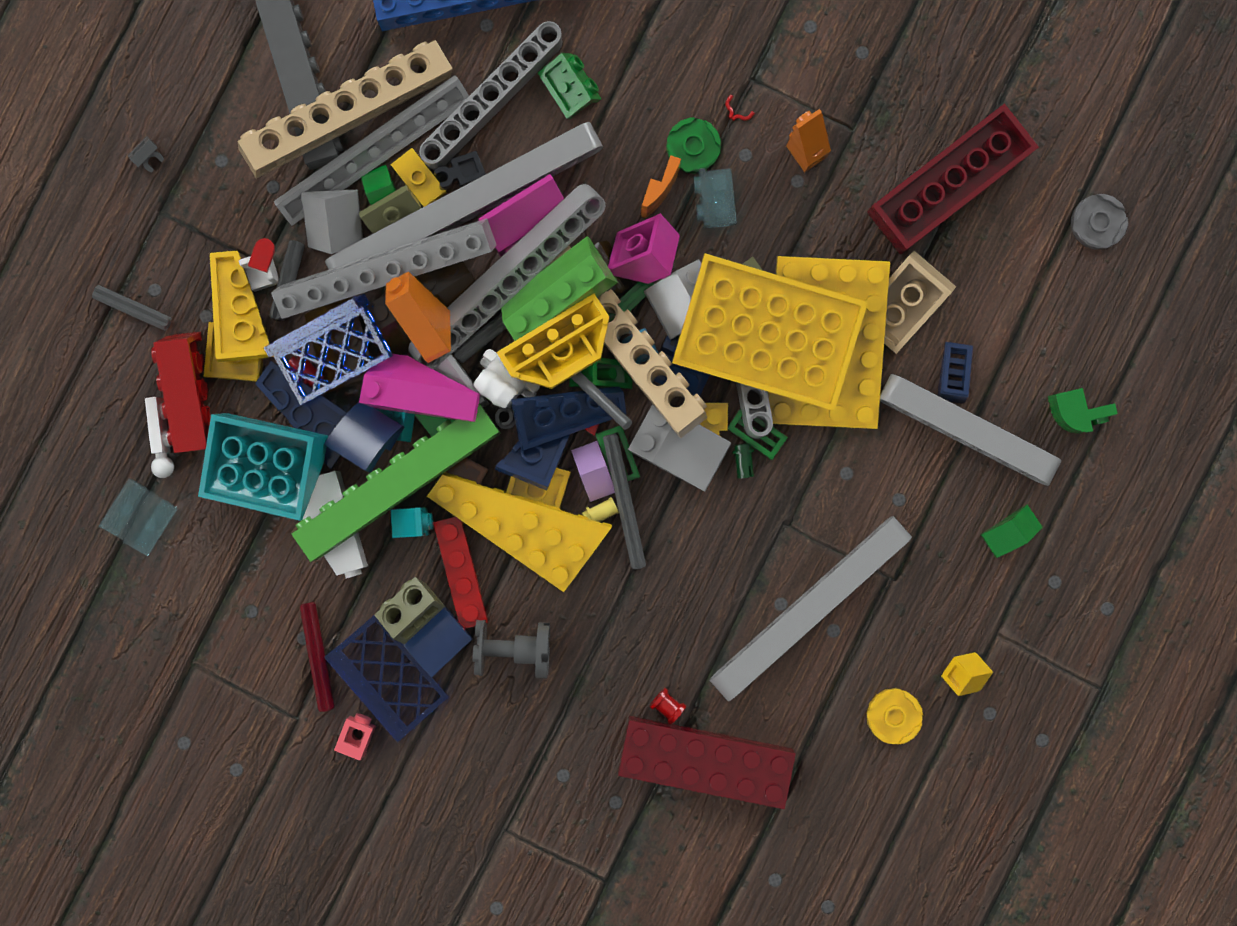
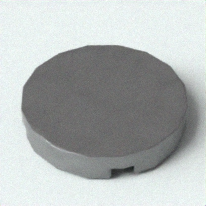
M1096 194L1083 199L1075 207L1071 217V230L1075 238L1085 247L1094 250L1106 249L1118 243L1125 235L1128 217L1126 218L1123 204L1115 197L1106 194Z

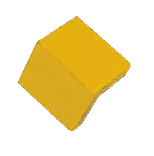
M974 652L955 656L941 677L958 696L980 691L993 674V671Z

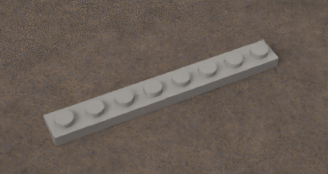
M454 75L277 198L274 203L291 226L304 218L302 192L344 190L360 179L361 176L373 170L449 117L469 97L460 80Z

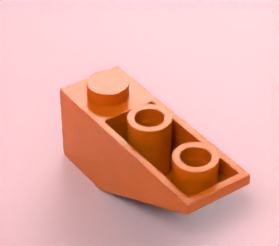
M820 109L814 113H811L809 110L796 119L797 124L792 127L793 131L789 134L790 138L786 145L804 173L826 159L831 152L823 114Z

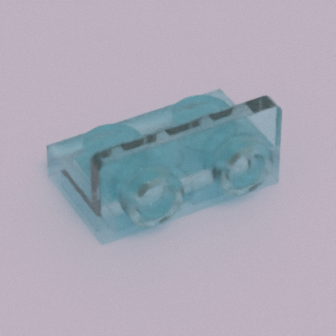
M700 168L698 177L693 178L695 194L700 193L701 204H696L697 220L703 221V228L736 225L731 169L705 171V168Z

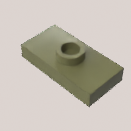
M405 185L359 212V215L374 234L422 207L408 186Z

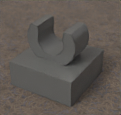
M148 136L128 154L129 159L137 167L143 164L144 168L149 172L154 171L151 165L148 164L150 157H156L161 162L164 161L163 156L156 151L158 147Z

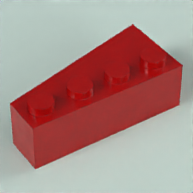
M201 331L168 335L153 342L154 347L151 349L152 360L157 364L159 371L157 386L159 391L163 392L164 397L162 413L165 419L168 418L169 429L167 430V439L169 445L173 446L174 453L206 449L211 413L210 407L204 406V401L207 400L208 387L207 382L201 379L200 375L203 366H205L204 355L200 354L197 349V342L202 341Z

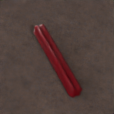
M315 602L304 603L300 605V612L319 712H326L334 708L317 608Z

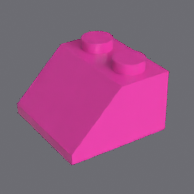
M661 213L618 231L608 268L614 276L648 284L664 279L671 275L680 235Z

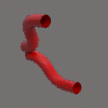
M730 94L725 102L726 108L730 111L728 117L733 121L737 118L743 121L751 119L755 114L753 111L746 117L740 114L734 115L733 108L729 104L733 98Z

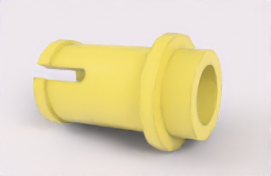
M610 497L608 500L590 509L586 507V511L582 512V514L590 520L601 522L615 514H619V511L612 497Z

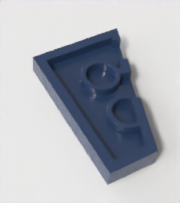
M570 434L523 450L518 441L508 455L495 466V470L547 490Z

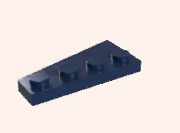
M270 361L255 383L294 428L328 435L329 437L337 424L347 414L346 411L273 361ZM326 447L324 462L330 469H333L342 456Z
M619 386L599 389L625 415L627 414L624 392ZM585 391L511 399L519 442L523 450L613 419Z

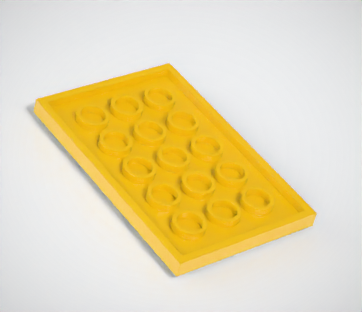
M705 253L672 363L835 411L868 302Z
M777 256L776 275L868 302L835 411L768 392L773 424L878 429L890 271L889 261Z

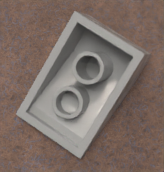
M652 404L628 450L706 492L731 442L701 425H697L680 438Z

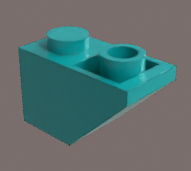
M428 508L391 510L392 538L429 535V530H432L434 527L433 514L428 513Z

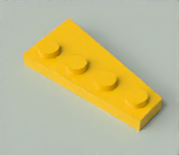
M238 250L210 253L215 355L218 362L274 357L246 271L239 264L241 256Z

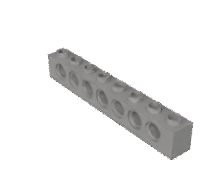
M486 218L280 285L271 294L281 319L386 286V283L408 271L413 276H418L492 252L496 247V242Z

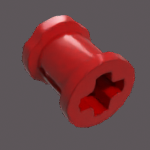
M663 688L649 707L652 710L656 708L668 719L667 722L671 725L682 714L686 705L677 702L668 694V689Z

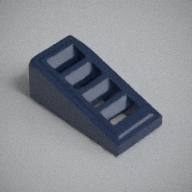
M945 342L937 396L949 402L961 404L966 402L969 397L973 354L972 345ZM950 353L965 355V359L951 358ZM949 365L962 366L963 370L949 368ZM948 376L962 378V380H949Z

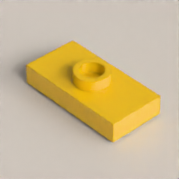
M413 148L390 164L423 207L435 202L447 193L446 190H440L439 181Z

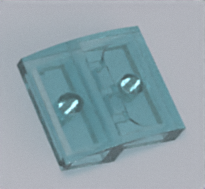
M129 478L99 524V527L123 540V543L148 556L178 508Z

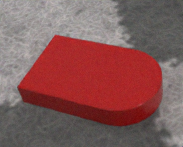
M262 238L256 242L248 267L268 273L275 253V245L271 240Z

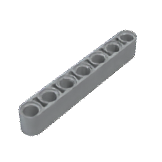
M547 21L539 25L422 143L419 152L428 168L435 170L438 167L445 166L562 47V34L560 27L556 23ZM552 33L557 36L553 42H545L542 39L544 35ZM527 53H535L537 55L536 60L533 62H526L523 57ZM509 72L518 74L517 79L511 82L506 81L504 76ZM495 91L499 94L498 98L494 101H487L485 99V95L488 92ZM473 110L479 112V117L476 120L469 121L465 119L468 112ZM458 130L460 135L456 140H448L446 135L449 131ZM433 149L440 151V156L436 160L427 159L429 151Z
M891 374L880 394V401L1043 485H1050L1061 463V459L900 376Z

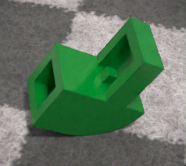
M1083 388L1048 396L1054 420L1061 428L1071 433L1092 432V425L1110 422L1108 416L1118 414L1115 403L1088 409Z

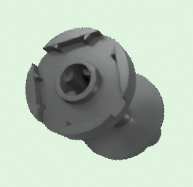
M476 620L475 636L477 637V645L473 646L474 675L483 676L486 656L514 658V663L535 664L536 678L547 679L550 656V623L539 622L537 636L515 635V641L488 640L486 620Z

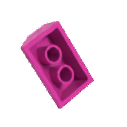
M549 174L480 217L479 221L488 219L496 242L495 249L500 257H502L552 211L564 197L553 177Z

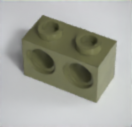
M414 577L412 580L405 582L392 599H388L381 605L375 617L393 639L405 645L445 606L425 582ZM422 594L421 601L415 605L416 598ZM401 613V619L395 624L396 616Z

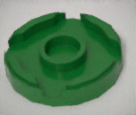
M690 117L679 121L672 127L667 138L666 151L669 158L671 155L681 159L679 170L685 173L697 174L707 171L715 164L720 154L721 140L718 131L710 122Z

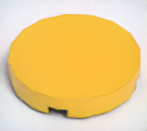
M893 688L885 689L876 694L869 703L866 715L868 726L877 738L885 743L898 745L905 744L915 738L921 730L923 712L918 700L907 691Z

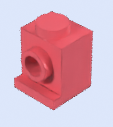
M356 713L355 717L349 716L344 723L334 751L361 760L367 752L366 750L376 727L370 724L372 719ZM355 729L362 731V738L354 736Z

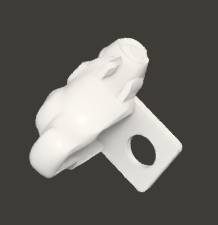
M491 349L485 351L480 364L486 369L482 370L473 385L481 396L486 397L494 405L502 408H512L511 399H516L520 394L526 398L535 397L540 385L512 378L498 354Z

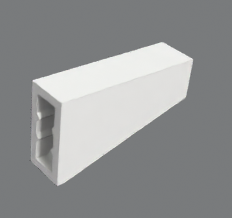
M340 471L319 475L303 519L308 516L311 519L321 514L319 509L332 500L337 503L344 498L342 493L346 489ZM356 533L324 555L335 574H345L346 578L362 574L361 568L368 567L359 533Z

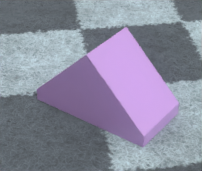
M597 441L571 450L590 502L615 493L613 482Z

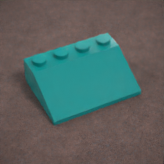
M229 413L211 414L198 497L301 521L324 464L327 447L324 443L328 435Z

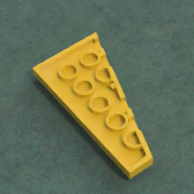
M446 472L442 474L427 496L563 592L612 528L611 524L596 522L579 514L577 516L562 511L560 508L529 498L507 494L503 490L488 488L477 484L475 481Z

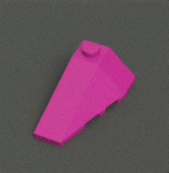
M383 353L364 374L359 403L376 409L475 422L480 394L409 356Z

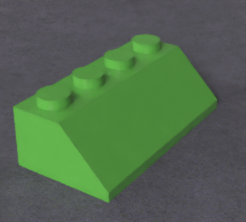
M587 236L539 272L501 308L503 323L514 341L590 295L595 293L598 298L618 282Z

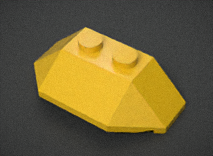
M594 293L496 353L512 378L553 389L601 359L609 315Z

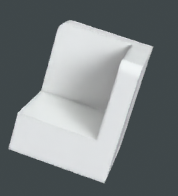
M251 256L239 260L240 266L246 270L251 289L254 292L278 284L279 277L273 259L268 273L248 267Z

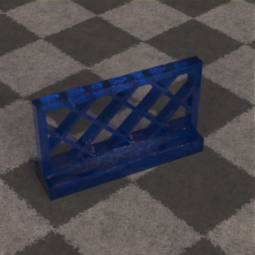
M365 294L351 298L263 347L268 357L274 356L300 405L393 356L367 308V305L370 303ZM359 315L362 316L366 323L364 334L352 330L354 318ZM336 329L345 333L342 346L330 342L332 330ZM350 335L363 339L360 352L348 349ZM313 341L322 345L320 358L307 354L310 342ZM369 341L378 345L382 356L374 358L366 355ZM328 347L341 351L338 365L325 360ZM293 354L300 357L298 370L290 368L285 356ZM346 354L359 358L355 370L343 367ZM306 359L318 363L316 376L303 372ZM364 360H366V361L369 362V363L363 365ZM324 366L336 370L333 382L321 379ZM302 378L314 382L312 393L305 396L300 386Z
M375 615L324 657L397 743L449 697L420 666L404 645L391 637ZM375 622L383 629V642L366 641L367 629ZM363 633V640H355ZM386 633L394 642H386ZM350 643H361V660H349L342 650ZM366 644L382 645L381 661L364 660ZM385 645L398 646L402 651L401 663L384 662ZM404 654L412 663H404ZM353 663H361L360 671ZM364 664L381 665L379 681H367L363 676ZM384 665L400 666L399 682H382ZM403 666H412L419 670V684L402 683ZM422 676H424L430 684H422ZM371 684H379L378 692ZM382 685L399 686L397 702H386L381 697ZM402 686L419 687L417 703H401ZM422 687L434 688L441 696L433 704H420ZM389 705H397V714ZM400 706L417 707L416 719L408 726L399 718ZM420 707H428L421 715H419Z

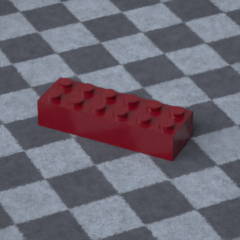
M1004 103L873 204L867 213L901 255L1030 156L1039 146Z
M629 716L618 776L785 809L796 753L792 748Z

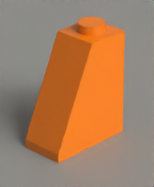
M409 271L386 283L385 304L424 360L429 363L451 352L450 310Z

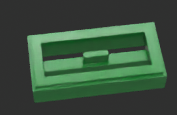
M740 408L729 424L728 430L747 444L750 443L753 448L772 460L788 437L772 427L770 433L779 438L777 443L767 436L760 438L773 448L770 452L735 427L737 423L744 427L743 420L741 419L742 410ZM753 419L754 422L765 429V423L761 419Z
M617 426L596 434L609 473L610 469L603 437L618 432L633 474L628 475L626 471L627 480L639 478L640 475L633 455L628 450L629 444L623 428Z

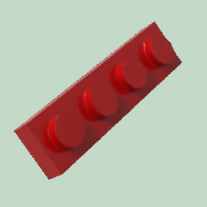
M457 517L433 522L458 622L464 629L476 626V620H486V623H488L463 521Z

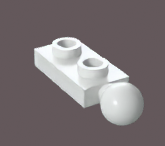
M149 397L145 398L150 448L151 454L156 456L151 464V470L155 476L166 478L173 473L174 463L167 457V454L171 453V446L167 439V419L164 418L162 413L164 399Z

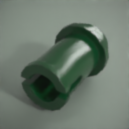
M750 443L734 445L732 454H735L737 478L755 477L751 453L754 452V449H751Z

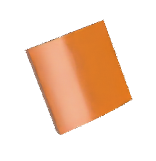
M670 155L662 182L650 179L642 203L641 217L647 218L669 194L679 173L680 158Z

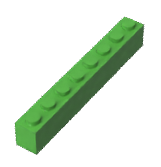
M480 404L478 405L475 422L455 420L452 423L450 419L436 428L437 434L429 439L427 436L422 437L413 444L415 449L405 455L404 452H401L389 460L391 463L389 467L383 471L378 468L366 476L368 480L360 487L355 484L342 493L344 498L335 503L332 500L319 509L321 514L313 519L308 516L295 526L298 530L293 532L292 536L309 561L319 560L501 434Z

